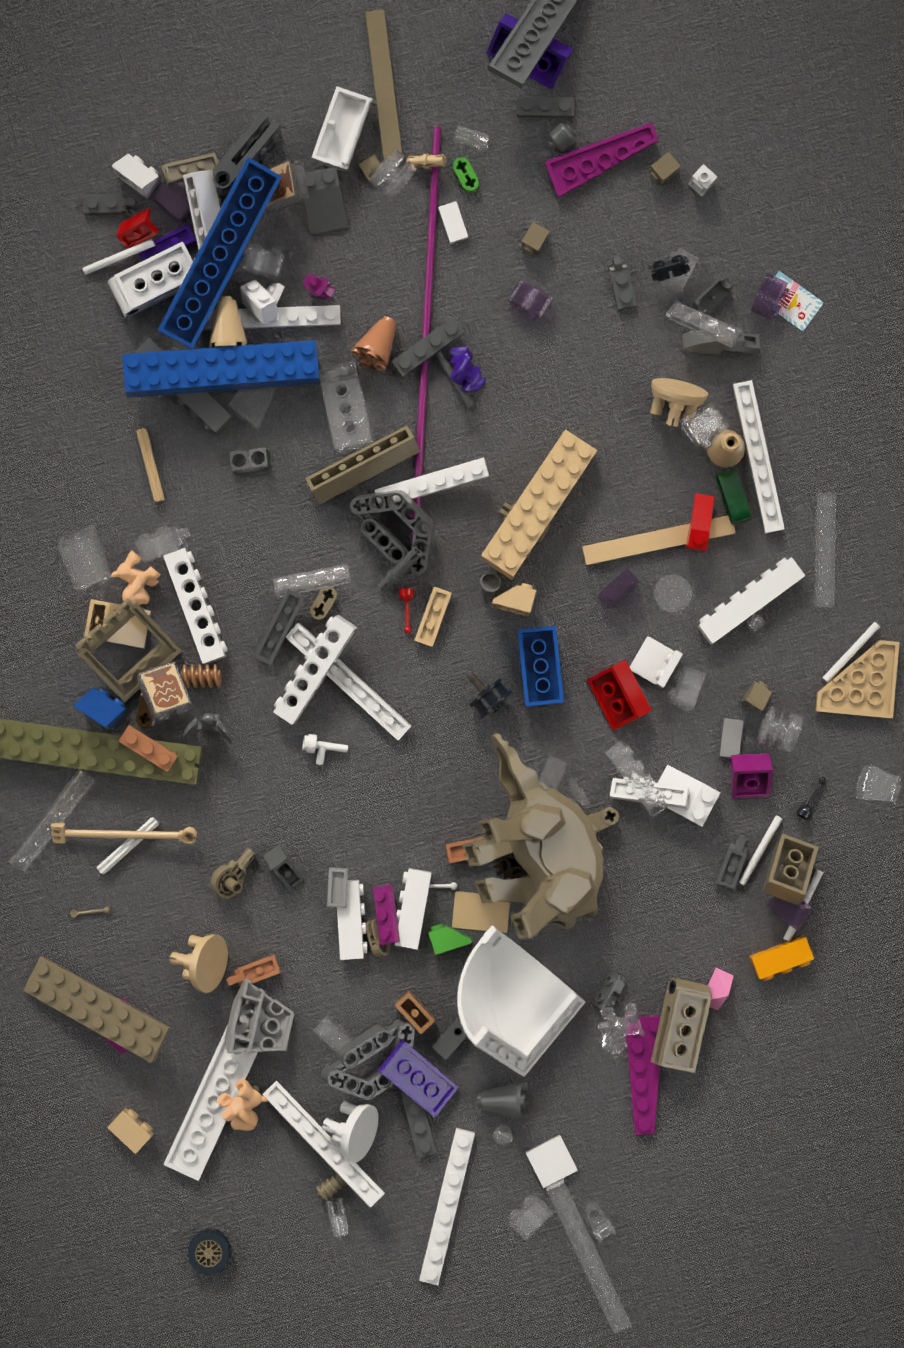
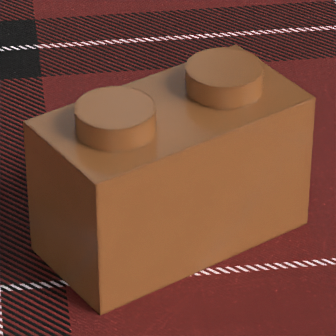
M410 990L395 1003L396 1008L420 1034L435 1022V1017Z

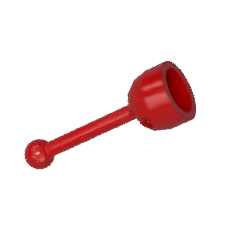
M400 588L399 596L405 601L406 627L404 632L410 634L412 630L409 625V601L414 597V588Z

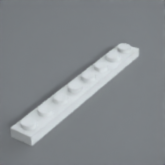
M340 305L277 307L278 317L266 324H263L248 308L238 309L244 329L341 326ZM215 310L212 311L202 331L212 329Z
M750 380L733 384L764 532L766 534L784 530L753 382Z
M297 623L286 636L305 656L310 649L314 650L317 645L315 643L317 638L300 623ZM321 648L320 655L323 658H327L328 650ZM340 659L336 660L327 676L392 736L400 740L410 729L411 725Z
M277 1081L262 1094L370 1208L385 1194L356 1163L348 1161L342 1155L341 1147L322 1130L321 1126Z
M460 1128L455 1130L419 1281L434 1285L439 1284L475 1132Z

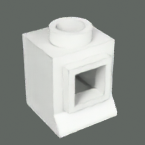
M703 164L692 176L688 185L702 197L713 186L717 176Z

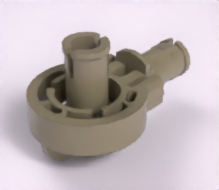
M247 848L237 861L231 860L227 865L219 867L211 878L212 891L225 899L232 898L240 893L243 888V879L247 875L246 868L257 855Z

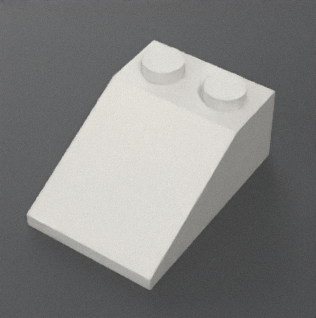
M669 765L666 766L657 783L689 788L686 808L662 806L699 826H703L720 795L719 791Z

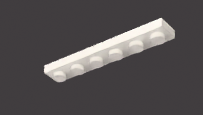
M483 457L375 489V493L402 490L413 500L490 476L485 458ZM394 495V502L396 504L402 503L401 497ZM377 498L379 507H382L383 501Z

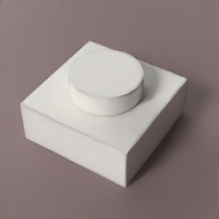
M274 283L267 288V292L276 299V304L285 287L279 283Z

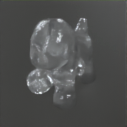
M627 1003L625 1005V1017H617L612 1007H605L604 1010H600L601 1017L608 1021L598 1024L600 1032L603 1033L599 1039V1044L610 1053L618 1055L623 1052L627 1045L626 1035H645L641 1029V1022L638 1019L636 1003Z

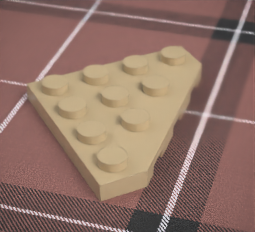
M879 640L817 692L815 711L893 719L900 642Z

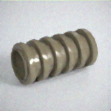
M336 1173V1175L333 1174L331 1176V1179H326L327 1182H322L321 1186L318 1185L317 1192L323 1200L327 1201L329 1196L333 1197V1193L337 1194L339 1189L342 1190L343 1186L348 1184Z

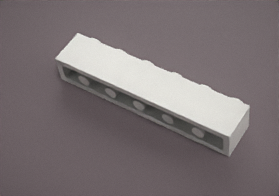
M792 557L788 560L786 558L776 563V569L773 571L768 569L760 575L762 579L757 583L753 580L745 586L747 590L742 594L738 591L730 597L731 602L727 605L723 602L714 609L716 613L712 616L707 614L699 620L701 624L697 627L710 645L805 576Z

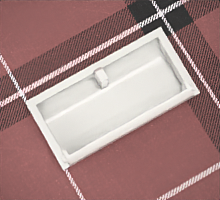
M336 87L311 157L315 162L329 168L336 167L338 171L346 172L348 170L373 100L372 98Z

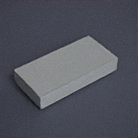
M724 718L719 756L731 758V755H739L743 720Z
M329 868L327 907H347L349 868Z

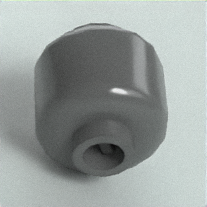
M561 123L549 133L551 140L548 143L554 151L558 149L561 152H565L575 144L577 134L569 124Z

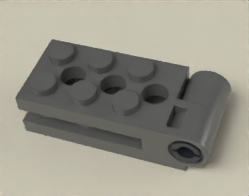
M263 112L258 115L212 170L214 173L213 182L218 194L223 198L227 197L247 157L260 164L261 162L265 163L270 157L269 153L272 149L278 148L282 143L283 137L280 126L274 121L270 125L268 116Z

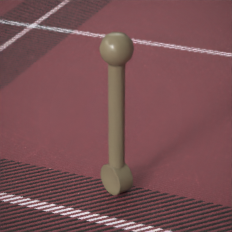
M108 906L96 910H72L70 915L75 918L78 915L109 914L111 910Z

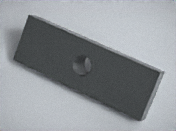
M460 1016L452 1022L432 1045V1048L445 1060L467 1037ZM456 1028H460L462 1032L460 1034H456L454 1030Z

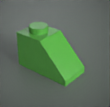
M442 923L432 926V930L428 931L435 955L472 943L471 937L447 925L442 926Z

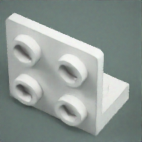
M648 636L631 663L630 669L658 687L663 688L683 654L677 650H671Z

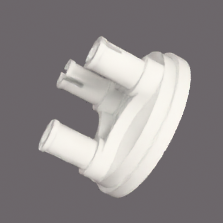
M343 1101L340 1106V1112L350 1115L347 1122L338 1123L326 1118L323 1124L327 1126L322 1125V1130L334 1133L335 1135H333L332 1139L341 1147L342 1155L348 1161L356 1163L364 1158L374 1141L378 1127V1111L376 1107L369 1104L357 1106Z

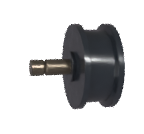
M474 673L468 677L480 692L478 697L469 704V707H474L479 712L480 719H483L492 710L497 712L504 705L502 701L513 692L512 690L508 691L501 683V678L496 680L491 686L485 687Z

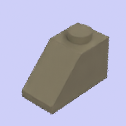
M759 681V683L753 682L741 702L756 712L763 711L772 692L768 690L769 686L762 681Z

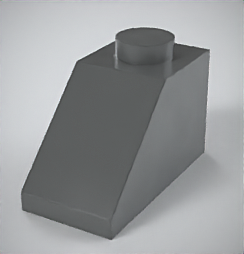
M277 845L263 855L271 870L289 890L305 880L280 845Z

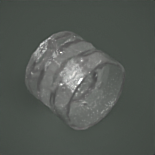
M770 706L759 727L758 744L764 745L767 740V747L771 748L774 742L777 741V750L790 754L799 737L803 717L789 713L786 719H783L784 710L779 709L776 714V707Z

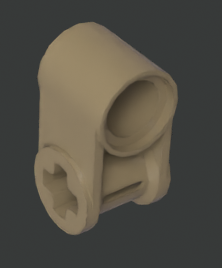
M612 807L586 815L591 823L595 825L597 832L614 825L619 820L617 810ZM607 811L615 813L613 821L605 819Z

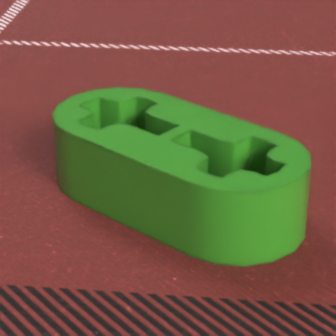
M457 158L453 163V171L463 190L467 193H474L479 187L478 177L466 158ZM459 163L466 165L465 174L461 169L457 170ZM466 177H469L471 182L475 181L474 187L466 186Z

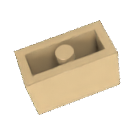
M125 1108L107 1127L135 1154L154 1134L152 1127L146 1122L142 1123L138 1119V1114L131 1108L129 1110Z

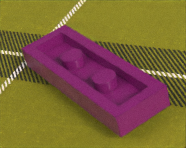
M387 884L373 888L380 945L385 946L400 942L393 885Z

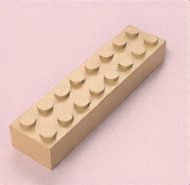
M565 429L482 553L480 560L512 580L595 456L597 450Z

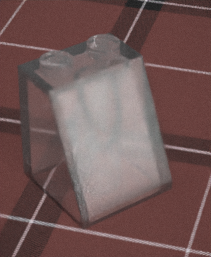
M96 525L60 537L58 549L75 590H86L92 584L98 582L102 584L110 580L112 569Z

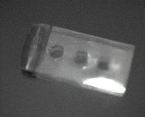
M356 360L318 369L333 444L337 453L364 448L374 443ZM342 389H347L344 395H339ZM346 407H351L349 413L343 414ZM349 426H355L352 432H347Z

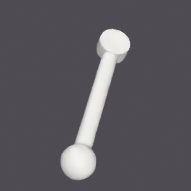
M455 882L451 884H429V888H451L455 890L457 884Z

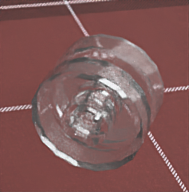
M397 149L382 161L369 179V182L376 188L381 187L385 183L382 188V194L387 199L394 197L417 169L410 161L402 164L404 155Z

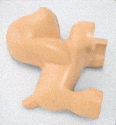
M131 550L125 562L120 564L117 571L111 574V577H119L128 582L127 587L122 593L123 601L129 599L131 603L136 601L139 605H147L150 597L144 588L145 584L154 587L159 582L157 578L161 574L151 566L146 571L133 567V565L140 562L141 557Z
M243 1078L238 1080L235 1085L239 1090L238 1097L233 1098L227 1093H223L218 1097L217 1104L221 1107H228L222 1113V1118L228 1122L231 1121V1127L234 1130L251 1131L255 1129L258 1122V1116L252 1109L261 1102H267L268 1099L261 1096Z

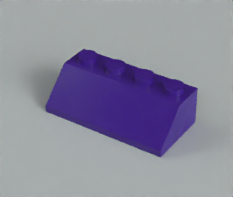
M508 13L505 14L498 23L487 50V55L493 58L496 56L519 19ZM553 39L529 77L553 89L567 65L573 49Z

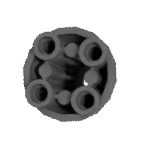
M521 1081L479 1092L477 1106L484 1111L518 1121H528V1108L532 1107V1097L528 1096L529 1082Z

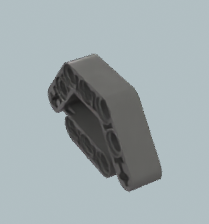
M395 490L364 494L355 497L351 501V511L363 520L361 524L363 534L392 563L398 564L409 553L407 547L372 514L393 510L414 531L412 548H418L416 553L420 550L418 542L426 544V550H420L423 554L420 564L423 567L420 569L419 565L416 564L420 560L419 558L410 567L411 572L421 575L429 568L435 524L404 491ZM394 495H398L401 497V504H396L394 502ZM375 498H380L383 501L382 507L375 504ZM359 501L361 504L367 503L369 501V504L363 506L362 508L360 506H357V503ZM408 509H412L415 512V518H410L407 515ZM368 522L374 523L375 531L368 529ZM421 523H426L429 526L428 532L421 530ZM381 536H386L389 539V544H383ZM395 549L402 552V558H397L394 555Z
M397 1019L387 1029L381 1025L371 1027L338 1050V1061L332 1065L325 1066L321 1070L322 1080L333 1088L362 1099L370 1100L394 1085L385 1076L379 1081L382 1074L378 1070L383 1063L363 1076L346 1070L356 1067L389 1045L388 1058L402 1040L413 1048L414 1026L404 1019ZM383 1032L382 1038L378 1039L379 1034ZM367 1043V1047L362 1050V1046ZM351 1053V1057L346 1060V1056ZM351 1079V1083L346 1086L347 1081ZM368 1085L367 1090L363 1092V1088Z

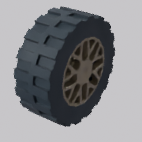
M206 1229L196 1234L188 1246L187 1258H189V1263L193 1266L192 1268L197 1270L198 1273L205 1275H214L222 1271L226 1267L232 1251L228 1237L216 1229Z

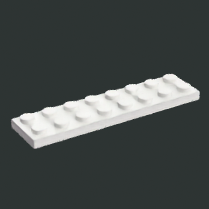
M226 1030L163 1164L199 1181L226 1123V1120L222 1118V1113L228 1107L218 1105V1097L223 1093H227L233 1098L238 1097L239 1090L235 1087L236 1082L243 1078L246 1079L258 1053H227L225 1043Z

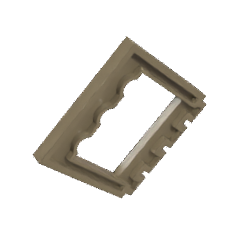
M126 599L117 607L121 612L120 614L114 610L103 620L107 625L105 628L99 623L88 633L92 638L91 640L85 636L75 645L79 649L78 655L124 702L145 684L141 674L166 666L182 651L136 601L131 603L129 599ZM136 616L160 643L124 676L117 680L92 653L130 619Z

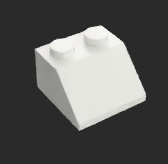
M127 154L115 162L112 168L118 178L148 199L161 183V179L158 176L159 172L151 166L149 168L144 166V161L138 156L132 157L130 154Z

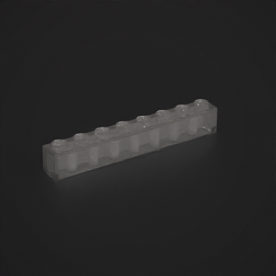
M564 1178L546 1187L549 1197L613 1333L615 1334L632 1326Z

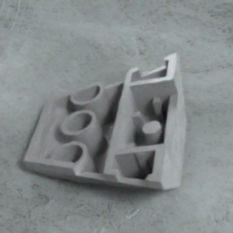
M245 978L233 1000L225 1034L227 1053L285 1051L294 1012L276 999L274 1000L265 994L264 990L258 989L250 983V980Z

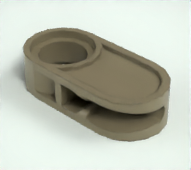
M377 918L367 921L366 932L373 954L376 957L388 955L390 944L381 945L382 951L380 950Z

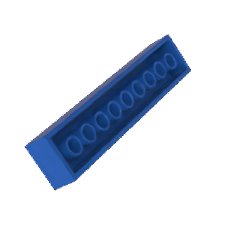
M249 157L246 158L157 330L158 332L193 349L282 178L281 175Z
M316 340L122 354L127 398L319 384Z

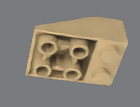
M91 599L84 637L92 639L88 633L99 623L105 628L107 625L103 620L114 610L120 614L121 612L117 608L120 604ZM143 609L149 616L151 615L150 610ZM134 616L106 642L145 648L148 629Z

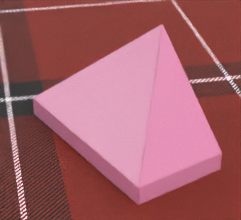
M715 968L708 983L711 991L710 996H712L710 1008L717 1011L728 997L734 977L718 968Z

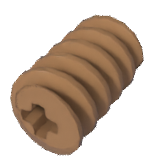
M183 664L181 683L182 686L185 683L187 689L192 684L195 689L198 688L199 684L202 688H206L207 683L209 688H213L215 683L217 688H221L222 671L221 668L218 670L216 664H214L212 670H210L209 664H206L205 670L202 669L201 664L198 665L197 670H195L193 664H191L189 670H187L186 664Z

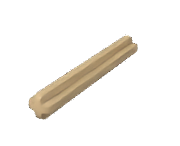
M141 428L136 432L153 499L155 502H162L165 498L146 428Z

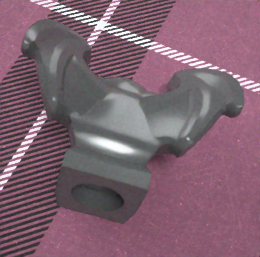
M205 713L199 722L198 719H194L184 732V739L196 736L200 731L219 732L224 739L232 743V736L229 730L221 722V714Z

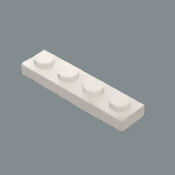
M613 778L610 791L611 799L686 808L689 795L688 787Z

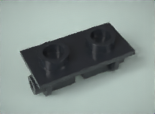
M676 255L669 261L659 260L654 262L653 265L649 266L650 271L654 272L651 274L652 280L659 282L670 279L669 271H672L673 277L687 274L690 271L689 264L687 263L689 260L686 256Z

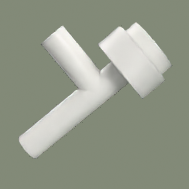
M309 734L304 736L302 750L306 751V753L314 754L315 748H317L316 764L323 765L326 750L347 753L348 745L317 741V735Z

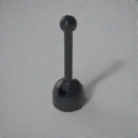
M823 776L818 779L819 783L809 802L801 805L796 811V815L807 821L810 820L813 814L811 804L822 784L826 782V778Z

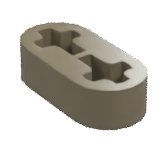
M326 586L318 594L310 609V614L314 619H325L337 599V592L333 587ZM332 590L334 597L332 599L328 598L326 603L323 602L326 597L324 592ZM321 604H324V607L322 608L324 614L318 615V617L315 616L316 612L314 611V609H319Z

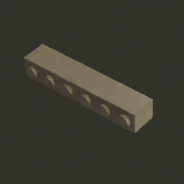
M405 426L305 479L318 504H321L419 453L420 449L408 426Z

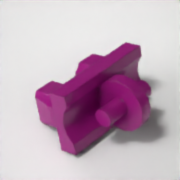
M310 274L303 281L305 289L312 291L309 293V296L312 298L330 299L336 290L328 284L329 279L326 277L318 278L316 275Z

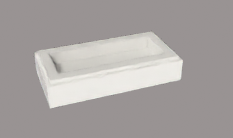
M457 202L438 207L450 244L468 239Z

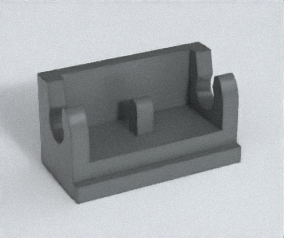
M721 275L694 301L692 307L706 319L733 293V288L725 283V278Z

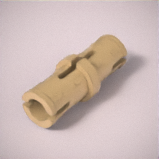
M426 153L420 156H408L407 158L408 168L420 167L430 169V167H445L447 162L445 154L429 155Z

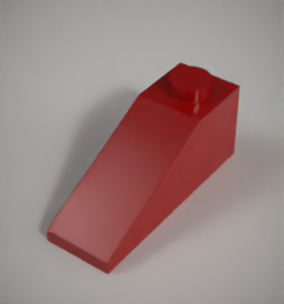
M695 493L685 550L701 553L707 551L714 496Z

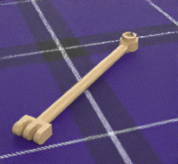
M65 823L51 824L53 843H66L67 837L179 839V841H183L185 844H193L197 838V832L193 827H187L179 832L71 830L65 828Z

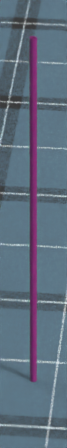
M434 127L432 155H440L441 127ZM431 167L422 339L430 334L439 167ZM428 360L421 364L416 440L420 452L416 454L414 478L422 476ZM421 497L413 499V501L420 507ZM413 511V513H412V518H415V512H414V511ZM413 530L411 531V542H413Z

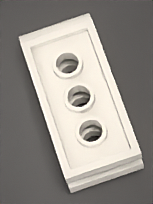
M183 242L114 275V277L108 280V284L124 317L132 316L177 293L193 262ZM180 267L179 271L175 273L172 272V269ZM163 275L161 280L154 281L156 276ZM140 284H145L143 289H137Z

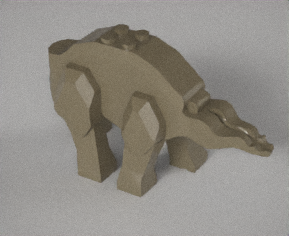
M494 734L491 736V741L499 759V781L510 798L508 816L505 820L488 818L479 821L484 838L463 844V848L470 867L481 866L513 852L516 860L528 875L517 879L502 880L489 877L475 881L482 903L498 901L526 905L521 912L511 915L518 939L531 938L537 935L547 923H553L569 930L574 927L577 917L583 915L591 918L597 915L598 912L596 897L603 880V847L597 841V829L579 805L556 789H547L544 783L539 782L537 773L521 763L517 751L508 746V741L502 740L500 734Z

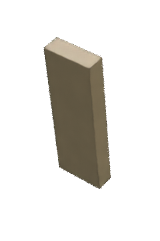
M214 152L163 164L161 168L167 185L184 181L183 175L213 170L219 162Z

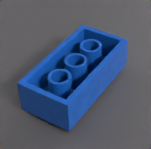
M556 626L517 630L525 707L564 703Z

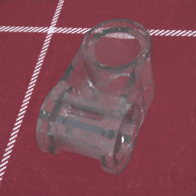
M590 1203L586 1206L585 1215L587 1221L600 1243L609 1235L617 1233L599 1204ZM593 1210L599 1211V1215L595 1218L589 1216Z

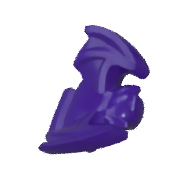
M468 347L452 348L450 353L453 358L450 363L454 366V370L450 375L451 380L458 385H461L464 380V385L460 388L464 392L480 389L486 379L482 378L478 366H472L470 361L473 359L472 352Z

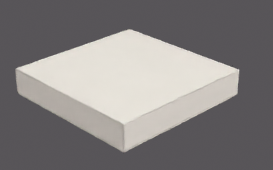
M560 1135L526 1152L543 1188L578 1171Z

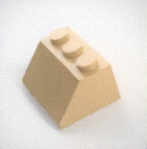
M522 583L521 586L517 585L494 598L492 607L528 617L536 590L533 589L532 585Z

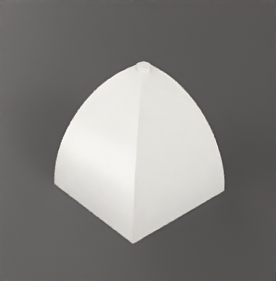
M491 926L485 932L469 955L458 987L459 1016L469 1039L475 1046L525 1077L585 1004V1001L571 988L494 926Z

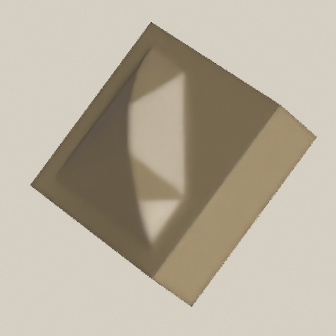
M375 154L358 164L368 182L385 172Z

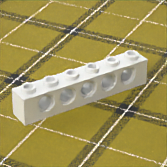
M186 548L164 555V560L202 663L208 664L226 657L225 652L228 650L225 642L219 638L218 634H221L218 623H214L212 616L215 615L212 606L207 605L205 598H208L205 587L201 588L199 580H201L198 569L194 570L192 563L195 560L192 552H188ZM182 565L188 566V572L185 575H180L179 568ZM188 583H194L195 589L191 593H187L185 590ZM194 601L201 602V608L198 611L192 609ZM203 618L207 619L208 626L200 629L199 621ZM209 636H212L215 640L214 645L211 647H207L205 644V640Z
M339 615L334 618L330 617L325 625L327 627L324 634L320 633L315 640L317 645L314 650L310 649L305 656L306 662L303 666L299 665L294 673L296 675L294 681L290 680L284 688L286 693L283 698L280 696L274 704L276 708L273 712L291 725L297 722L357 629L356 626ZM331 632L338 634L339 639L337 642L331 640ZM321 648L328 650L327 658H323L320 655ZM311 664H315L318 667L316 674L310 671ZM300 680L307 682L308 687L306 690L299 686ZM290 696L297 698V705L290 704Z

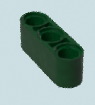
M736 469L716 474L718 487L731 524L736 525L750 521L751 512Z

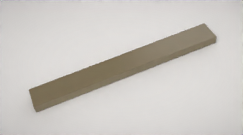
M384 9L367 11L365 13L384 162L403 160Z

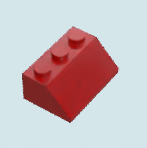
M626 659L587 679L612 730L652 711Z

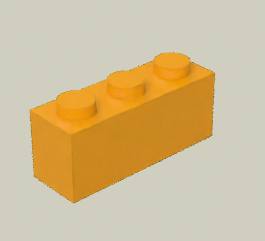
M804 936L749 956L757 978L763 979V981L774 978V974L779 972L781 974L791 972L792 967L798 965L799 967L811 964V960H814L807 938Z

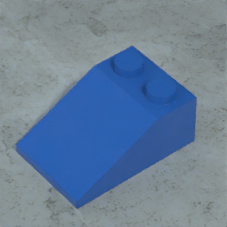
M101 687L99 689L92 688L74 704L75 708L106 728H116L128 710L124 707L125 703L118 698L111 699L108 697L109 692Z

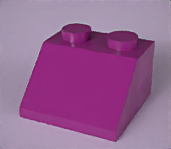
M770 753L731 755L730 780L732 798L770 797L773 772Z

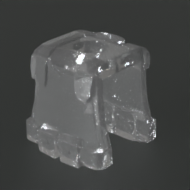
M712 403L703 404L698 410L679 420L681 430L686 434L690 442L698 448L703 446L707 450L712 446L716 438L729 427L728 422L724 420L715 404Z
M864 764L856 784V798L896 803L902 777L887 773L878 768V766Z

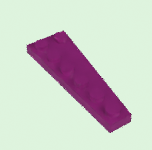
M652 122L545 161V166L557 198L564 196L657 143L658 137Z
M661 1015L625 1018L635 1135L654 1134L660 1066L652 1063L651 1057Z

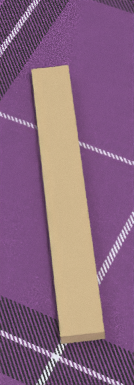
M728 515L711 519L709 539L736 533L735 527L731 524ZM690 524L582 546L585 564L591 565L685 545Z

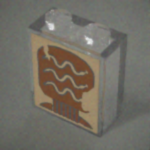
M288 159L268 168L281 175L282 178L265 209L266 211L277 212L309 199L303 161Z
M175 661L138 673L137 681L153 721L157 719L163 721L168 719L171 714L177 713V715L188 711L191 701Z

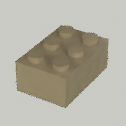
M782 833L776 843L762 892L799 905L806 895L819 847Z

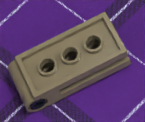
M678 978L670 979L651 1057L652 1063L695 1073L712 998L709 985Z

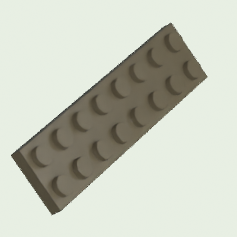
M40 956L23 990L150 1063L155 1062L171 1030V1027L44 956Z

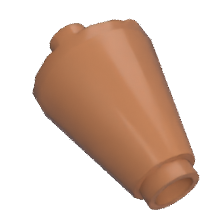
M384 316L354 345L351 353L360 360L362 367L367 369L373 367L379 371H385L395 336V326L397 325L396 321L392 318Z

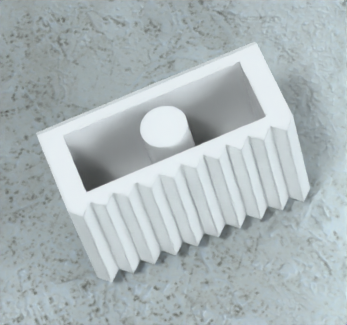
M257 280L241 286L242 303L263 324L278 317L276 299Z

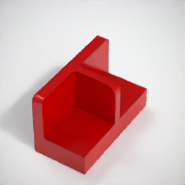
M150 208L139 212L120 224L116 237L127 249L157 235V227L149 220Z

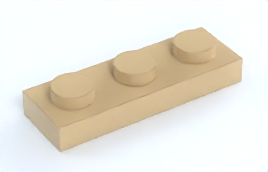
M433 587L414 641L433 647L452 595L451 592Z

